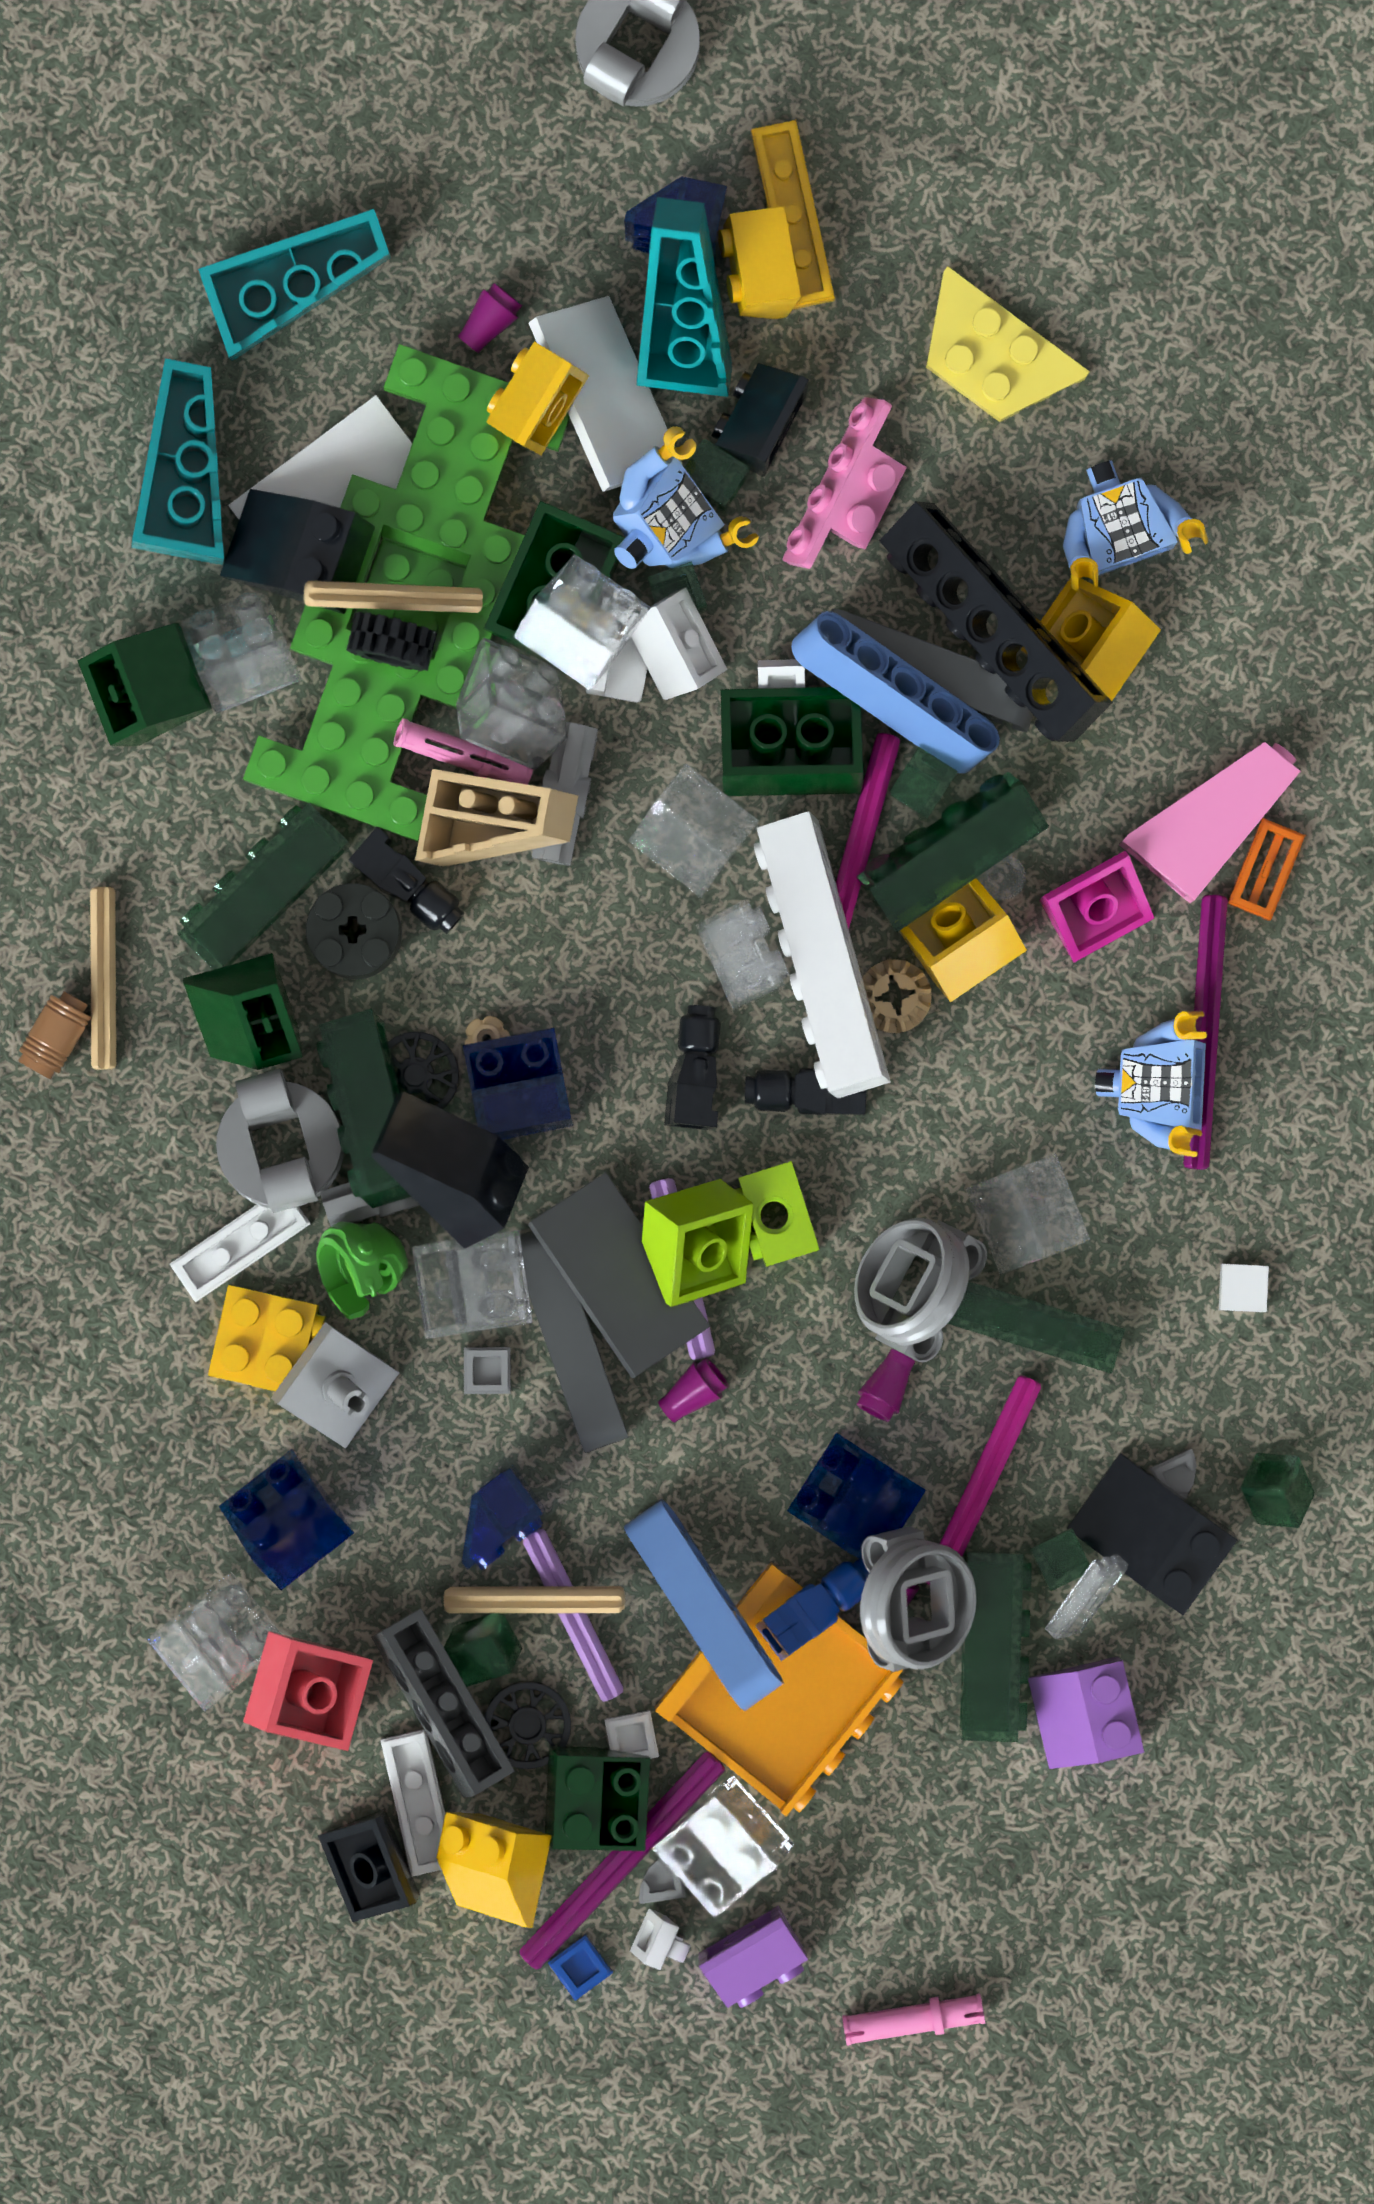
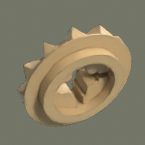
M887 959L871 967L862 978L875 1027L878 1030L887 1033L906 1032L920 1024L927 1015L931 1005V987L923 971L910 962ZM889 976H893L894 983H897L899 990L906 989L907 991L914 990L915 994L908 995V998L901 1001L900 1016H897L896 1009H893L891 1002H883V1000L875 1002V998L881 997L882 994L888 992Z

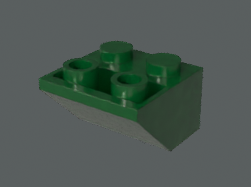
M172 623L113 641L77 660L110 746H140L212 709L179 623Z
M273 953L183 978V984L210 1057L256 1070L303 1058L299 1027Z
M549 1746L545 1833L552 1835L550 1847L562 1850L645 1851L650 1757L598 1747Z

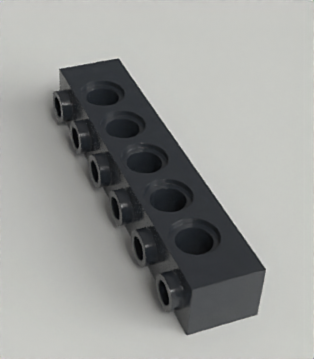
M915 501L879 540L889 552L886 557L891 565L905 575L909 574L919 585L916 588L918 595L927 604L934 608L938 607L948 618L945 621L948 629L963 641L968 640L977 651L975 658L979 664L992 674L997 673L1007 684L1005 687L1006 694L1017 705L1023 708L1027 707L1037 718L1034 722L1035 726L1046 738L1051 741L1056 740L1057 742H1075L1113 703L935 503ZM935 547L938 552V562L931 569L928 564V554ZM964 580L968 586V595L961 603L957 596V588L960 582ZM994 613L998 620V627L991 636L987 631V620ZM1023 646L1027 651L1028 660L1025 667L1021 670L1017 665L1016 655ZM1051 680L1058 687V695L1053 703H1050L1046 696V688Z

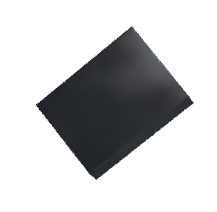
M385 1808L318 1835L352 1922L406 1908L417 1903L420 1895L413 1877H411L409 1866Z

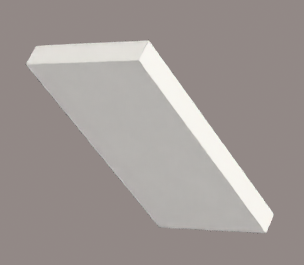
M609 296L537 316L529 322V326L538 344L589 375V378L570 407L568 414L602 492L622 486L626 469L654 446L661 448L664 445L663 437L667 431L666 424L650 388L636 386L639 363Z
M375 395L250 489L314 500L340 508L352 474L396 489L412 442ZM249 490L228 505L238 519H240Z

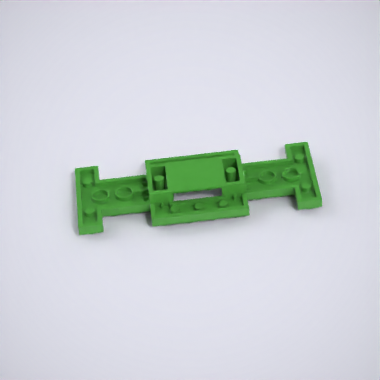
M398 345L384 384V390L424 404L426 407L396 489L353 474L351 476L340 508L357 513L375 526L356 583H365L382 536L383 539L367 583L479 588L483 593L482 610L478 613L358 608L357 612H367L377 616L379 614L392 619H401L404 622H412L417 624V626L427 627L429 630L437 633L428 671H418L375 662L372 659H365L360 657V655H354L347 651V644L353 624L350 622L355 608H347L345 614H341L322 607H310L305 604L290 649L291 651L333 665L303 750L301 751L258 735L243 777L244 781L370 826L378 827L416 842L419 841L427 795L392 783L403 751L402 747H395L393 744L397 727L403 718L413 722L420 701L423 698L466 712L493 634L485 630L484 626L525 536L485 521L514 441L486 423L490 415L487 412V407L499 388L506 389L509 384L508 382L404 345ZM568 412L546 448L559 452L570 421Z

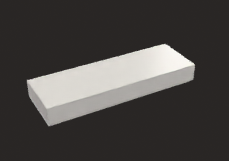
M255 1205L171 1262L170 1266L193 1300L198 1302L311 1225L300 1206L273 1213L270 1208Z
M421 1729L382 1738L381 1745L411 1877L439 1871L441 1868L436 1857L446 1812L429 1737L425 1730Z

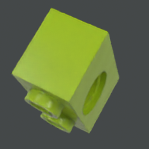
M792 1161L738 1178L740 1188L735 1190L754 1203L752 1214L754 1232L750 1234L749 1244L754 1261L763 1258L765 1267L820 1250ZM777 1202L785 1207L787 1221L781 1228L770 1229L763 1224L761 1210L767 1203Z

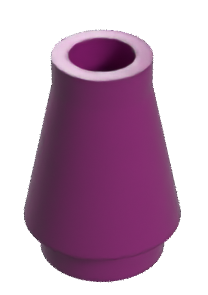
M493 283L487 291L485 289L482 290L458 337L479 354L489 342L519 318L516 314L522 305L500 286Z
M891 1349L886 1359L858 1391L861 1397L856 1405L866 1413L889 1422L893 1414H899L910 1372L915 1361L901 1352Z
M705 1358L700 1363L693 1361L669 1392L658 1401V1404L665 1415L672 1422L676 1423L682 1417L723 1398L722 1392L729 1385L721 1371L710 1359Z

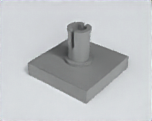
M325 1322L271 1399L346 1449L399 1375V1372Z

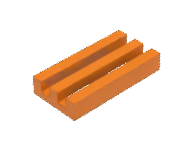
M1262 818L1228 899V905L1259 916L1264 920L1271 921L1305 835ZM1267 831L1275 833L1247 901L1242 899L1241 895ZM1284 838L1292 840L1264 908L1257 905L1282 841Z

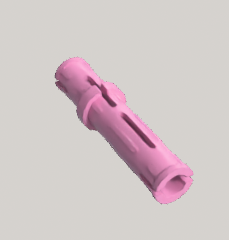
M405 718L400 721L394 736L393 744L395 747H402L437 761L474 772V776L489 777L527 785L532 776L533 762L524 761L496 751V746L486 742L481 746L448 733L410 722ZM425 740L455 749L457 753L428 744ZM470 755L501 765L502 769L490 765L488 763L470 758Z
M981 1994L939 2001L937 1996L929 1998L930 2003L849 2016L842 2015L846 2044L849 2046L854 2043L934 2031L935 2035L944 2034V2029L979 2023L985 2024Z

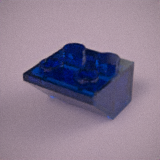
M681 176L626 212L624 219L625 241L633 242V249L650 254L652 225L657 197L704 203L715 260L719 244L718 231L722 229L727 207V186Z
M555 1028L463 1045L478 1127L504 1140L574 1126Z
M836 1432L787 1511L845 1551L863 1561L862 1544L868 1536L903 1528L926 1490Z
M292 1449L219 1506L252 1561L280 1590L287 1587L354 1534L339 1508Z
M511 1465L472 1495L462 1563L467 1570L474 1564H477L483 1570L504 1554L506 1550L501 1544L512 1536H515L521 1542L543 1524L539 1516L544 1514L546 1508L514 1465Z

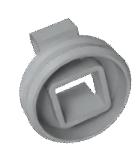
M589 0L580 14L576 27V53L580 68L584 74V84L623 107L624 105L648 106L670 98L688 82L698 62L700 49L699 26L687 0ZM629 12L669 35L647 72H645L643 64L609 45Z
M281 1068L235 1081L238 1098L225 1112L218 1128L216 1141L218 1161L227 1180L244 1198L259 1206L270 1208L273 1213L318 1201V1197L321 1195L320 1192L327 1190L335 1180L344 1156L342 1128L329 1104L313 1090L300 1084L286 1082ZM299 1118L310 1158L309 1161L306 1157H301L262 1169L252 1131Z
M911 1218L891 1226L881 1233L867 1249L856 1274L854 1287L855 1304L861 1321L869 1330L877 1334L876 1340L918 1362L930 1361L941 1349L943 1343L942 1328L951 1320L959 1308L967 1289L968 1280L978 1276L986 1264L987 1250L985 1245L969 1234L940 1220L936 1223L926 1218ZM915 1256H918L929 1262V1265L907 1306H904L892 1299Z
M907 1526L868 1536L862 1544V1558L869 1575L862 1592L860 1617L870 1657L877 1666L893 1672L906 1668L927 1669L944 1662L961 1646L974 1620L976 1589L968 1564L954 1549L924 1540V1530ZM930 1581L932 1620L927 1621L917 1617L908 1618L906 1588Z

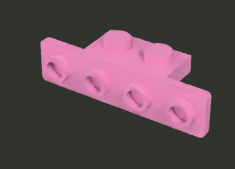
M864 397L861 403L853 409L848 421L849 427L841 443L831 452L828 459V468L820 484L811 492L807 502L808 508L799 526L792 531L787 540V550L783 556L784 562L792 566L810 569L829 531L858 548H867L907 468L873 446L892 408V404L882 399Z

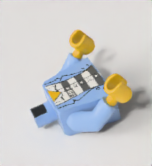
M674 426L667 429L663 437L664 445L661 448L654 446L625 471L619 497L620 503L613 513V520L626 537L615 548V556L627 568H636L642 560L648 566L665 565L670 569L696 566L728 552V546L734 543L741 548H749L756 544L759 539L757 533L750 534L743 539L737 538L738 529L751 523L749 518L743 516L735 517L730 522L727 532L722 534L719 531L725 524L678 460L688 459L696 451V443L693 439L686 440L680 447H674L675 442L685 434L681 427Z
M1110 460L1086 470L1094 494L1080 499L1077 504V510L1069 516L1063 549L1071 570V588L1079 590V578L1088 577L1093 580L1094 587H1097L1099 575L1173 549L1177 544L1175 536L1179 538L1182 551L1185 554L1192 552L1189 539L1199 537L1204 541V544H1207L1208 537L1204 524L1200 520L1192 519L1177 501L1156 485H1146L1142 478H1136L1120 484L1114 464Z
M1182 1011L1178 1013L1175 1019L1162 1022L1136 1038L1133 1048L1122 1050L1120 1069H1098L1095 1078L1097 1096L1119 1097V1115L1130 1117V1124L1134 1131L1157 1147L1169 1149L1176 1154L1196 1157L1198 1152L1191 1151L1190 1149L1191 1138L1194 1135L1202 1136L1206 1043L1187 1039L1206 1038L1207 1033L1197 1032L1195 1027L1197 1018L1204 1016L1203 1011Z

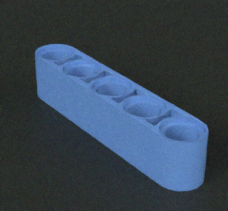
M825 611L818 615L792 640L791 648L793 655L804 668L949 769L957 773H967L998 747L1000 740L998 731L994 724L986 717L842 616L834 612Z
M660 1499L627 1523L624 1529L629 1539L737 1705L746 1711L784 1684L778 1670L672 1508L663 1499Z

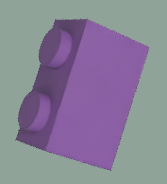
M1118 1656L1028 1677L1049 1769L1102 1763L1144 1753L1124 1664Z
M779 1905L699 1952V1967L727 2008L735 2003H738L740 2008L753 2003L764 1994L761 1989L763 1986L775 1979H778L780 1984L793 1979L804 1971L801 1964L808 1960L805 1949Z

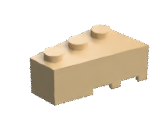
M432 769L415 861L441 867L570 842L578 796L551 788Z

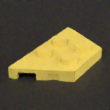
M947 266L944 270L926 368L997 421L1001 422L1019 413L1021 410L1037 404L1075 383L1085 380L1089 375L1090 371Z

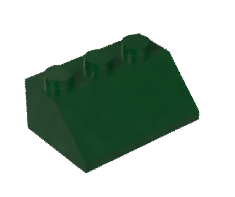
M540 500L484 629L534 657L571 672L619 564V560L615 556V548L625 537Z
M833 687L721 689L722 796L861 794L863 779L861 707Z

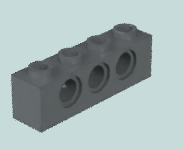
M422 1609L411 1613L371 1637L464 1799L479 1794L515 1772Z

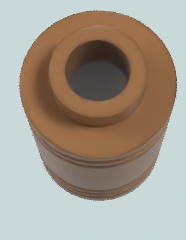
M63 991L60 998L50 995L49 1000L46 1002L47 1004L43 1007L28 1033L26 1041L23 1042V1046L19 1049L22 1055L18 1061L48 1079H51L55 1072L60 1073L61 1068L84 1032L85 1026L88 1025V1021L91 1019L89 1015L84 1013L88 1004Z

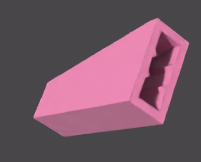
M1264 742L1129 833L1119 846L1186 901L1192 903L1301 772L1293 765L1297 760L1281 745L1275 743L1271 747Z

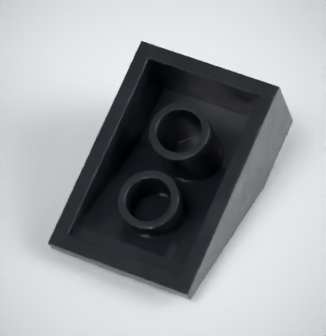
M250 489L220 576L304 602V587L308 581L356 583L375 526L357 513L314 500ZM322 607L341 614H345L347 609L336 607Z
M404 1091L396 1096L371 1153V1157L464 1249L505 1229L529 1169V1166L499 1136Z
M1119 1453L1067 1527L1070 1532L1144 1589L1183 1616L1238 1540L1234 1532L1189 1500L1180 1496L1176 1491L1166 1486L1122 1453Z

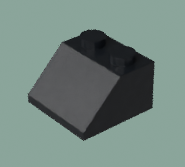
M760 363L757 364L753 374L745 371L733 393V396L739 400L732 414L723 412L711 437L718 440L715 444V452L765 477L807 396L809 379Z

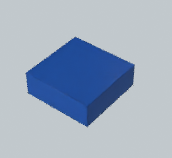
M586 1934L548 1961L549 1966L575 2001L613 1974L612 1969Z

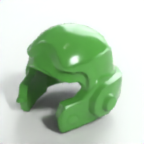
M338 1222L324 1231L316 1251L317 1267L322 1283L330 1299L349 1320L364 1316L369 1310L370 1303L366 1299V1295L375 1297L377 1296L376 1292L387 1294L392 1291L401 1281L408 1268L406 1252L400 1239L390 1229L375 1222L371 1224Z

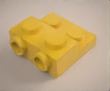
M228 1285L208 1376L276 1391L325 1323L326 1316L318 1315L320 1305Z

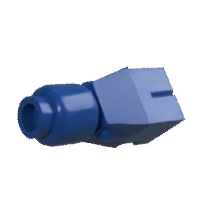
M858 1559L854 1563L849 1561L842 1562L822 1577L821 1584L817 1586L808 1584L785 1601L786 1603L755 1625L781 1661L836 1623L839 1611H848L861 1601L863 1588L869 1575L863 1560Z

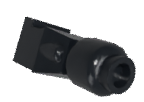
M376 827L349 858L350 864L376 885L380 891L407 904L410 903V912L429 929L438 930L440 928L448 934L464 915V912L458 908V898L438 881L428 882L427 878L405 855L395 852L388 846L392 841L383 831Z
M688 1005L687 1015H683L680 1019L678 1048L684 1054L678 1057L667 1084L665 1126L701 1130L717 1128L718 1111H712L713 1094L717 1088L716 1057L711 1055L715 1054L719 1048L721 1022L715 1017L716 1008Z
M801 1068L798 1074H795V1077H792L788 1070L762 1069L757 1071L755 1076H746L745 1104H754L758 1111L785 1112L791 1108V1105H795L798 1112L804 1115L866 1116V1090L836 1098L828 1092V1088L821 1089L814 1068Z

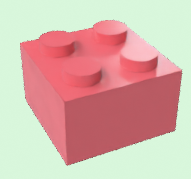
M268 1631L243 1722L266 1732L348 1751L373 1660L350 1651Z

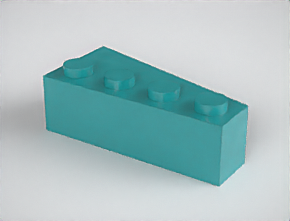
M657 197L652 225L636 386L728 397L732 374V359L705 205L702 202Z
M372 209L216 262L198 270L228 357L233 361L371 272L391 257L375 210Z
M165 358L131 548L223 565L224 547L211 367Z

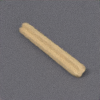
M308 581L304 587V602L310 607L478 613L483 607L482 590L471 587Z
M94 887L90 891L91 1066L96 1070H112L116 1067L115 890L112 887Z
M621 1586L449 1587L445 1590L443 1598L444 1609L447 1613H620L624 1610L626 1601L625 1591Z

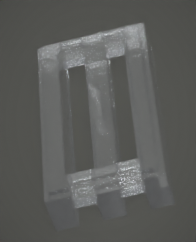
M1118 1554L1112 1555L1111 1558L1108 1556L1104 1557L1101 1561L1099 1559L1093 1560L1045 1629L1055 1639H1062L1082 1633L1124 1575L1129 1564Z

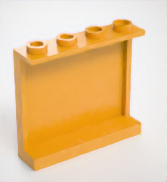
M770 1562L736 1607L778 1670L784 1684L744 1711L733 1700L700 1650L655 1706V1711L668 1722L672 1721L781 1810V1813L787 1817L793 1808L800 1813L816 1793V1790L811 1785L822 1772L827 1776L832 1774L846 1755L840 1750L851 1735L858 1740L875 1719L869 1714L880 1699L888 1703L904 1681L898 1677L903 1670L893 1672L877 1666L870 1657L866 1638L839 1616L836 1623L781 1661L755 1625L786 1603L785 1601L803 1589V1587Z

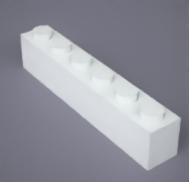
M810 811L757 827L760 842L754 844V850L760 868L762 870L768 869L772 885L766 887V894L773 913L779 912L784 929L778 930V938L785 957L791 956L796 973L790 974V982L797 1001L803 1000L808 1017L802 1018V1026L809 1045L816 1044L820 1061L814 1062V1070L821 1089L828 1088L829 1093L836 1098H841L890 1083V1077L819 820Z

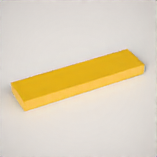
M792 120L751 129L767 208L785 207L801 298L792 310L835 301L797 122Z

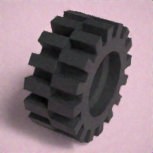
M357 612L354 616L346 650L354 655H360L362 658L372 659L375 662L387 663L391 666H400L410 670L428 671L437 633L429 630L427 627L417 626L415 623L404 622L401 619H392L379 614L377 616L367 612Z

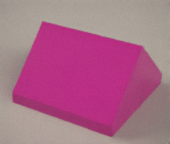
M1126 851L1043 895L1039 900L1073 962L1084 958L1154 919L1130 856Z

